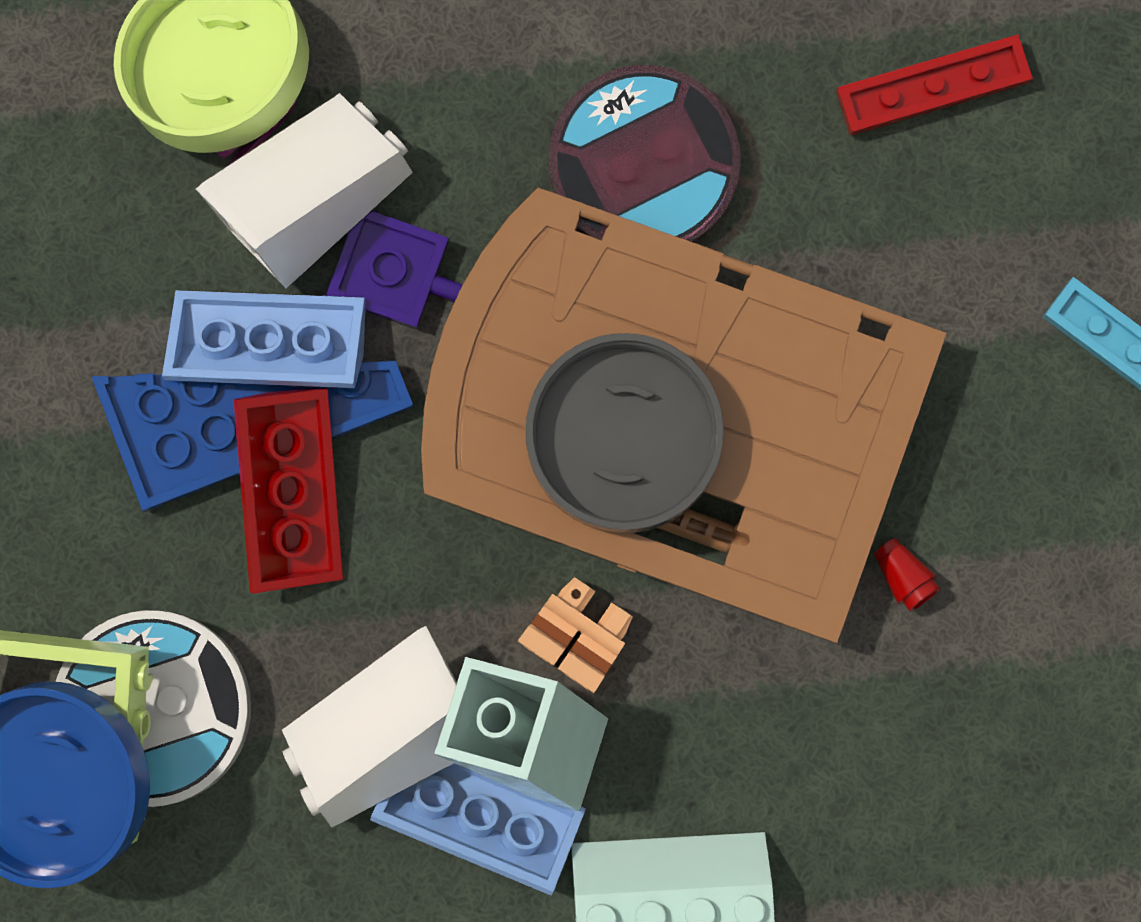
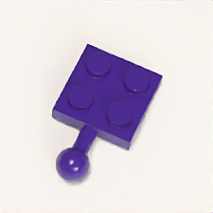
M370 211L349 231L326 296L365 298V312L417 330L430 293L455 302L463 284L437 275L449 243L448 237Z

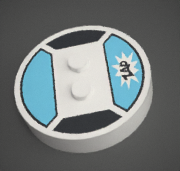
M138 611L107 620L82 638L83 640L149 647L148 673L153 674V681L150 689L146 691L145 710H148L150 713L151 724L148 736L143 741V749L150 775L148 807L169 805L192 798L210 788L226 774L240 754L247 737L251 718V698L242 665L229 645L219 635L200 622L182 615L164 611ZM64 662L62 664L56 682L70 683L86 688L103 697L114 706L116 667Z

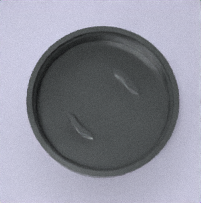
M631 333L599 336L576 345L559 357L540 379L532 395L525 429L528 456L538 483L551 501L574 520L598 530L614 533H636L651 530L673 521L692 507L702 496L714 476L721 456L724 434L723 417L717 395L700 367L685 353L662 340Z

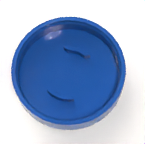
M46 681L24 685L0 695V876L11 882L35 888H57L85 880L118 859L129 848L142 827L150 796V775L145 752L137 734L127 719L116 707L98 694L86 688L63 682Z

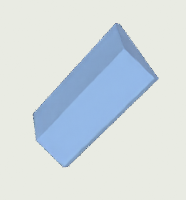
M176 290L162 377L164 380L355 388L364 356L365 298Z
M453 763L376 804L370 820L552 896L586 808L581 807L579 812L534 799Z

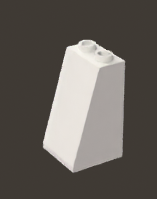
M339 93L204 181L196 190L227 229L287 288L413 172L403 158L408 152L403 143L390 130L382 135L374 127L378 123L377 119L361 102H357L352 106Z
M426 626L411 634L282 729L289 748L282 751L284 758L294 776L297 777L302 774L307 784L305 788L300 790L301 795L311 814L315 816L321 813L331 828L453 764V762L434 753L457 682Z

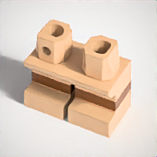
M574 577L560 591L558 596L551 595L538 615L518 639V643L554 667L575 634L580 632V637L558 667V670L594 694L625 645L621 640L628 630L632 616L611 603L597 624L587 618L581 612L595 591Z

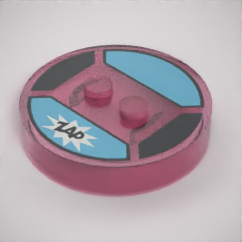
M634 65L622 67L602 74L587 83L564 107L555 125L550 143L549 176L553 193L696 244L706 237L724 216L739 178V141L732 120L722 103L707 87L694 78L677 70L662 66ZM579 216L576 231L602 240L609 226Z

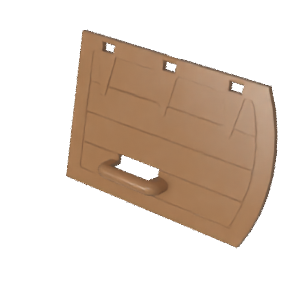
M538 187L508 217L482 251L462 285L444 325L431 367L424 405L421 447L424 494L615 563L617 567L636 573L637 571L837 644L947 333L758 265L726 256L724 253ZM579 216L609 226L604 233L603 239L600 240L577 232ZM721 266L749 276L744 289L740 290L717 282L719 267ZM861 316L890 326L884 341L857 332ZM618 333L640 334L662 340L676 347L690 357L704 372L717 395L721 407L724 430L721 456L714 476L704 493L745 508L737 525H732L688 509L673 521L657 528L727 553L724 566L635 533H614L586 526L565 514L546 495L538 483L529 460L526 445V417L532 395L540 379L549 367L565 352L578 344L599 336Z

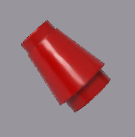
M897 538L888 541L873 554L898 605L904 604L909 612L922 606L940 591V587L934 581L937 576L904 545H901Z

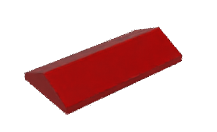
M328 389L267 392L233 399L250 593L256 594L343 580Z

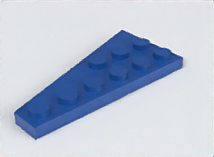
M396 361L362 362L355 388L164 380L162 374L153 373L115 377L91 376L141 509L144 512L240 475L233 399L267 392L326 388L328 389L332 439L414 408Z

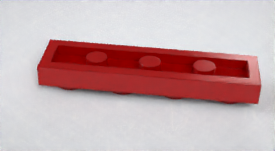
M1019 34L843 85L837 88L836 94L849 135L851 136L1030 83L1033 78Z

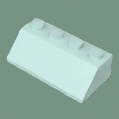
M765 832L572 843L576 922H775L773 888Z

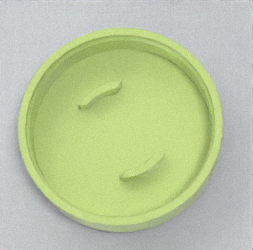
M138 0L120 29L114 52V73L118 89L123 100L138 120L152 135L165 144L177 149L198 153H212L233 149L247 144L269 131L284 117L297 99L304 84L309 63L307 34L299 15L289 0Z

